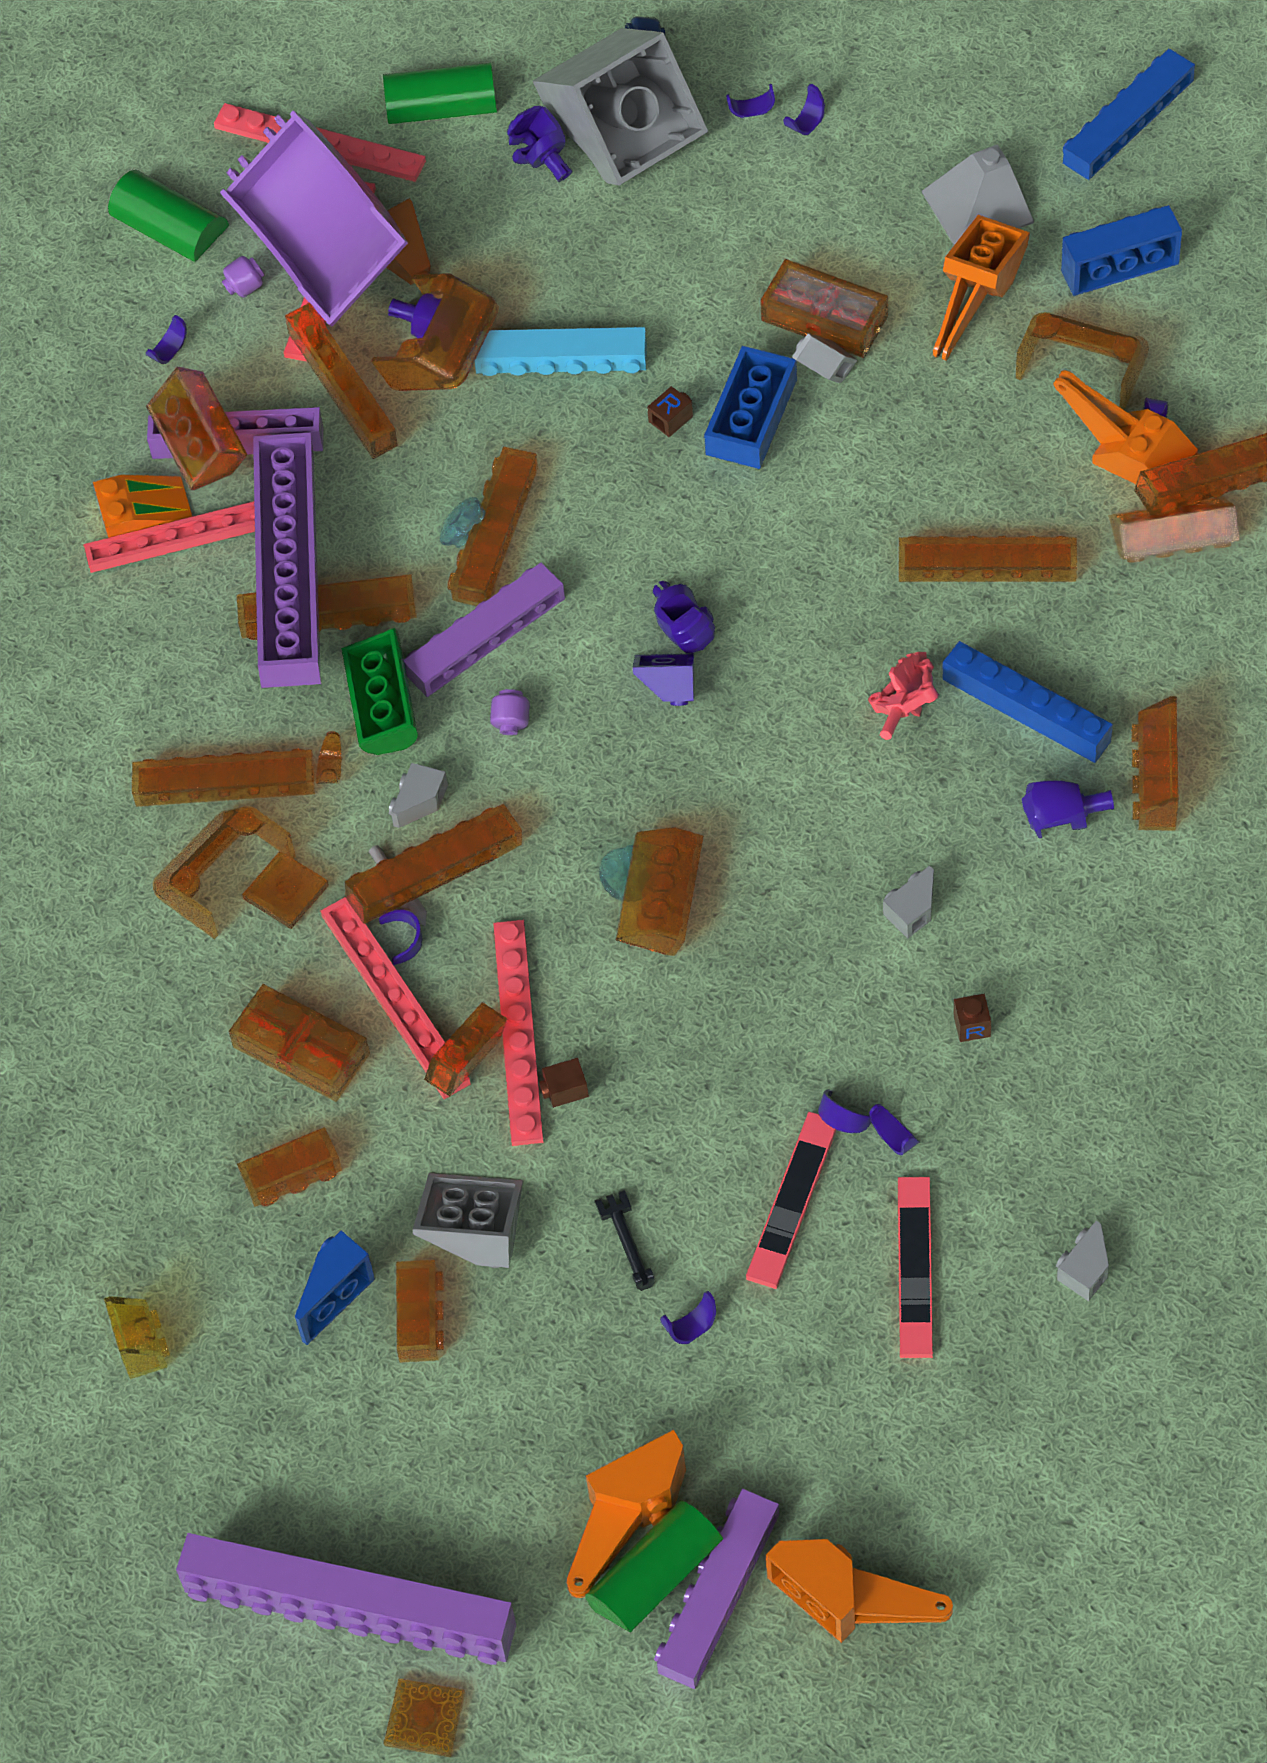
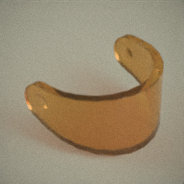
M327 732L324 737L318 758L316 784L340 783L342 751L340 735L337 732Z

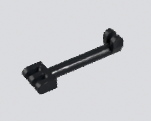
M625 1190L618 1192L620 1204H616L613 1194L606 1196L610 1206L606 1209L601 1198L594 1200L601 1220L604 1221L611 1218L634 1273L632 1278L636 1288L640 1291L651 1288L655 1283L651 1268L645 1269L623 1214L632 1211Z

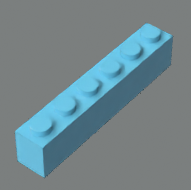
M645 327L475 331L474 362L476 374L482 373L486 376H493L497 373H511L519 376L530 372L550 375L553 372L579 374L582 371H596L600 374H606L610 371L636 373L639 370H646Z

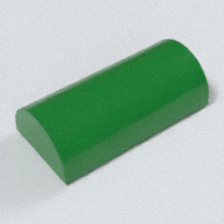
M491 62L383 74L388 124L497 113Z
M131 170L123 175L115 185L109 199L108 212L110 216L193 262H196L229 227L227 219L139 170Z
M393 628L341 648L359 747L363 751L374 755L402 751L410 747L416 741L418 732L398 631Z
M679 1501L585 1594V1598L597 1614L626 1631L632 1632L723 1540V1537L701 1512L687 1502Z

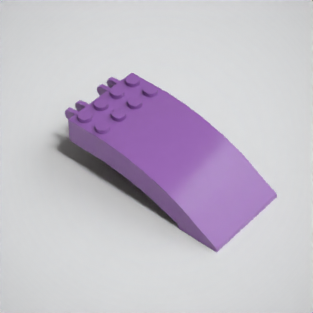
M293 110L288 121L279 114L274 118L281 127L278 133L269 127L264 129L263 133L270 142L252 162L245 156H240L238 161L245 170L240 174L235 169L230 168L226 173L234 182L227 190L223 188L220 193L280 262L298 287V291L332 327L408 242L383 204L356 171L310 120Z

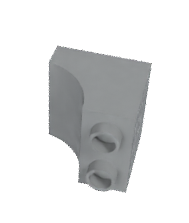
M621 28L533 80L544 107L558 121L563 133L576 142L586 153L603 180L608 184L621 185L708 132L663 32Z

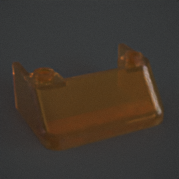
M453 274L414 275L412 280L422 294L432 293L435 298L441 299L423 338L408 339L401 344L396 356L373 357L371 362L393 390H445L457 388L466 380L498 314L499 306L492 296Z
M1058 312L1036 314L1031 319L1017 351L1016 379L1022 380L1039 338L1053 340L1128 363V368L1121 382L1119 406L1125 410L1149 353L1148 341L1139 335Z
M245 806L223 810L154 878L152 884L154 893L158 899L215 939L218 933L212 913L192 899L200 889L199 877L240 835L256 834L290 860H293L296 855L291 834L254 807Z

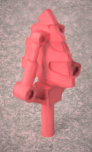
M926 652L910 653L906 655L907 658H900L898 664L892 667L889 672L891 678L889 684L881 692L872 694L868 699L876 713L888 715L880 732V736L885 740L891 739L900 718L908 717L910 712L914 716H920L922 705L935 701L939 696L933 686V676L931 673L934 666L930 659H927Z

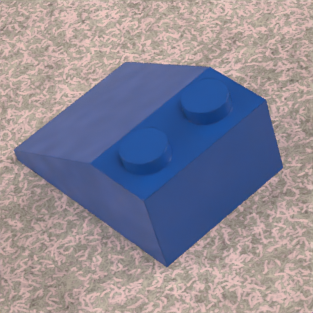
M342 1230L335 1237L331 1236L326 1239L322 1244L295 1314L302 1342L306 1345L375 1280L369 1254Z

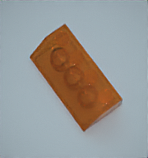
M177 366L146 405V408L189 489L196 490L232 475L248 454L204 373Z
M1224 496L1108 515L1118 554L1123 560L1127 559V562L1130 563L1145 560L1144 556L1156 554L1157 558L1173 556V551L1185 550L1186 553H1195L1202 551L1203 546L1214 545V548H1225L1231 546V542L1239 541L1236 506Z
M1170 696L1139 711L1137 724H1132L1131 742H1137V749H1132V768H1138V775H1132V794H1138V802L1132 803V820H1138V830L1175 831L1179 801L1177 696Z
M676 827L640 831L635 834L616 941L664 955L675 956L685 942L703 835Z

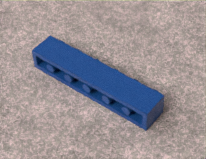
M1171 49L1165 51L1161 56H1157L1152 61L1150 67L1135 77L1133 83L1126 89L1120 90L1115 100L1109 105L1102 107L1098 116L1091 122L1085 123L1081 132L1074 138L1067 140L1062 150L1063 164L1087 180H1090L1194 81L1195 64Z
M961 641L956 644L943 661L944 681L1093 763L1097 762L1111 743L1113 724Z

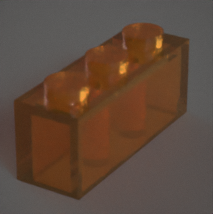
M482 1002L433 1055L424 1080L450 1097L499 1042L508 1019Z
M325 1127L237 1163L240 1176L254 1207L272 1205L282 1195L290 1192L292 1194L300 1193L309 1184L318 1180L322 1182L329 1181L337 1175V1172L342 1171L339 1157Z
M435 1260L396 1262L397 1354L400 1363L439 1361L438 1350H444V1331L438 1330V1320H444L443 1301H438V1291L444 1290L443 1271H437Z

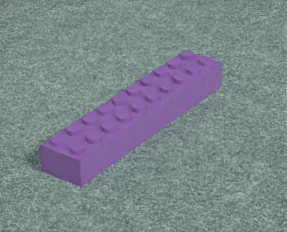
M311 432L253 436L257 650L261 688L321 684L315 478Z
M187 1533L176 1568L185 1593H188L191 1599L205 1602L208 1598L220 1600V1604L229 1608L237 1609L239 1605L252 1607V1611L261 1615L268 1616L271 1615V1612L284 1614V1618L298 1623L303 1622V1619L316 1621L319 1627L330 1630L335 1629L336 1626L348 1628L350 1633L357 1636L365 1637L368 1633L381 1635L380 1638L386 1642L397 1644L400 1640L413 1642L414 1647L426 1651L432 1650V1647L442 1648L450 1656L463 1658L465 1654L478 1656L477 1659L490 1665H496L498 1661L507 1662L516 1629L511 1602Z

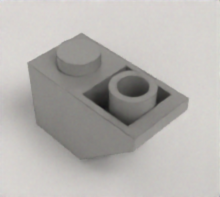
M809 333L798 342L796 352L792 356L795 360L826 379L841 383L846 378L857 361L856 358L834 341Z
M411 763L408 773H403L400 779V792L397 798L394 797L389 806V815L392 816L394 827L400 828L438 811L448 787L445 771Z
M928 866L922 872L917 871L912 874L906 884L899 889L891 890L883 900V915L907 939L931 921L934 869L931 866Z
M1097 1221L1094 1222L1090 1229L1085 1227L1079 1233L1075 1240L1077 1245L1070 1253L1065 1251L1056 1264L1058 1268L1057 1280L1087 1301L1092 1298L1108 1278L1109 1264L1102 1225Z

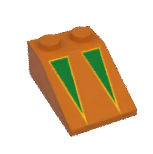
M117 475L93 482L108 538L193 517L181 476Z

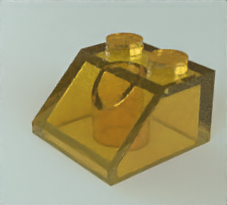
M113 1296L104 1298L118 1349L129 1378L133 1379L167 1368L164 1357L170 1356L165 1337L158 1338L156 1329L162 1326L157 1310L150 1311L146 1299Z

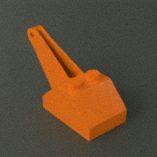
M977 215L945 257L943 272L950 280L955 281V285L933 349L934 357L938 358L944 347L942 360L947 361L987 294L1001 298L1005 295L1013 284L1028 246L1030 232ZM972 287L974 289L952 330L967 288Z
M1061 371L1059 378H1056L1053 383L1055 389L1064 397L1100 442L1099 447L1092 456V463L1169 500L1198 458V449L1174 421L1149 409L1126 412L1086 385L1070 371Z
M674 1430L586 1475L589 1498L593 1504V1509L567 1577L568 1591L573 1597H585V1594L596 1584L639 1526L646 1527L650 1524L654 1526L675 1506L686 1472L683 1444ZM578 1582L583 1583L580 1586L575 1585Z
M828 1539L779 1541L766 1554L767 1578L841 1643L855 1629V1624L941 1623L948 1621L953 1613V1603L947 1595L853 1568L851 1554L842 1545L837 1544L835 1546ZM942 1606L945 1609L939 1610L937 1607Z

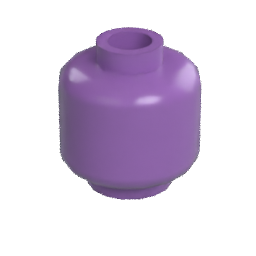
M240 256L223 269L226 279L222 283L230 295L236 292L238 296L244 298L262 286V277L265 274L253 257L248 259L245 256Z
M512 689L501 690L499 695L492 698L490 723L495 728L500 729V733L503 735H517L518 730L526 728L529 723V700L523 696L521 691Z

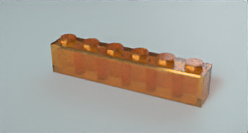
M310 302L285 315L288 334L372 459L397 447L394 426Z
M1267 433L1140 471L1134 491L1149 514L1153 516L1160 513H1169L1176 508L1186 505H1195L1199 501L1208 498H1218L1234 490H1244L1260 482H1267Z
M503 446L500 456L495 457L492 465L493 475L491 480H486L483 489V501L478 503L475 509L474 525L469 526L466 532V546L464 550L460 549L458 553V567L456 572L451 573L449 576L448 590H451L453 601L477 606L482 601L490 599L538 470L536 453Z
M899 537V582H1076L1077 537Z
M412 574L318 585L319 632L322 629L328 628L345 630L353 625L362 624L377 626L381 622L387 621L405 623L410 619L417 618ZM256 592L238 594L237 610L241 637L257 640Z
M293 749L282 752L263 751L253 754L234 753L225 756L204 755L196 758L175 757L167 760L145 759L139 762H132V795L136 807L315 794V762L312 749Z
M504 804L495 808H488L481 815L468 821H461L454 828L442 834L437 833L424 843L408 847L401 854L391 859H384L371 869L353 874L345 881V897L362 923L366 924L522 845V829Z

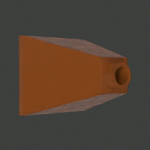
M409 198L387 210L408 244L386 268L410 285L416 283L417 286H420L431 278V265L413 202Z

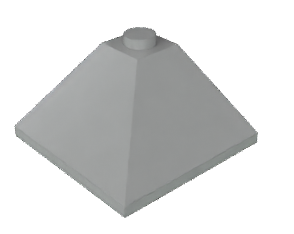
M998 144L971 154L922 190L923 196L953 245L956 244L977 215L1019 229L1034 223L1011 165Z
M429 1173L413 1226V1235L475 1265L509 1268L514 1249L523 1180Z

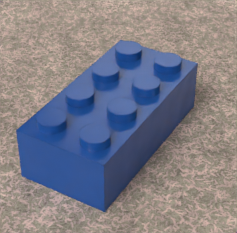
M1168 205L1161 208H1153L1148 212L1135 216H1127L1112 223L1101 224L1082 232H1074L1069 236L1063 237L1061 272L1073 296L1178 265L1182 229Z
M746 346L741 347L704 434L705 453L707 456L757 469L761 468L797 382V361L795 359Z

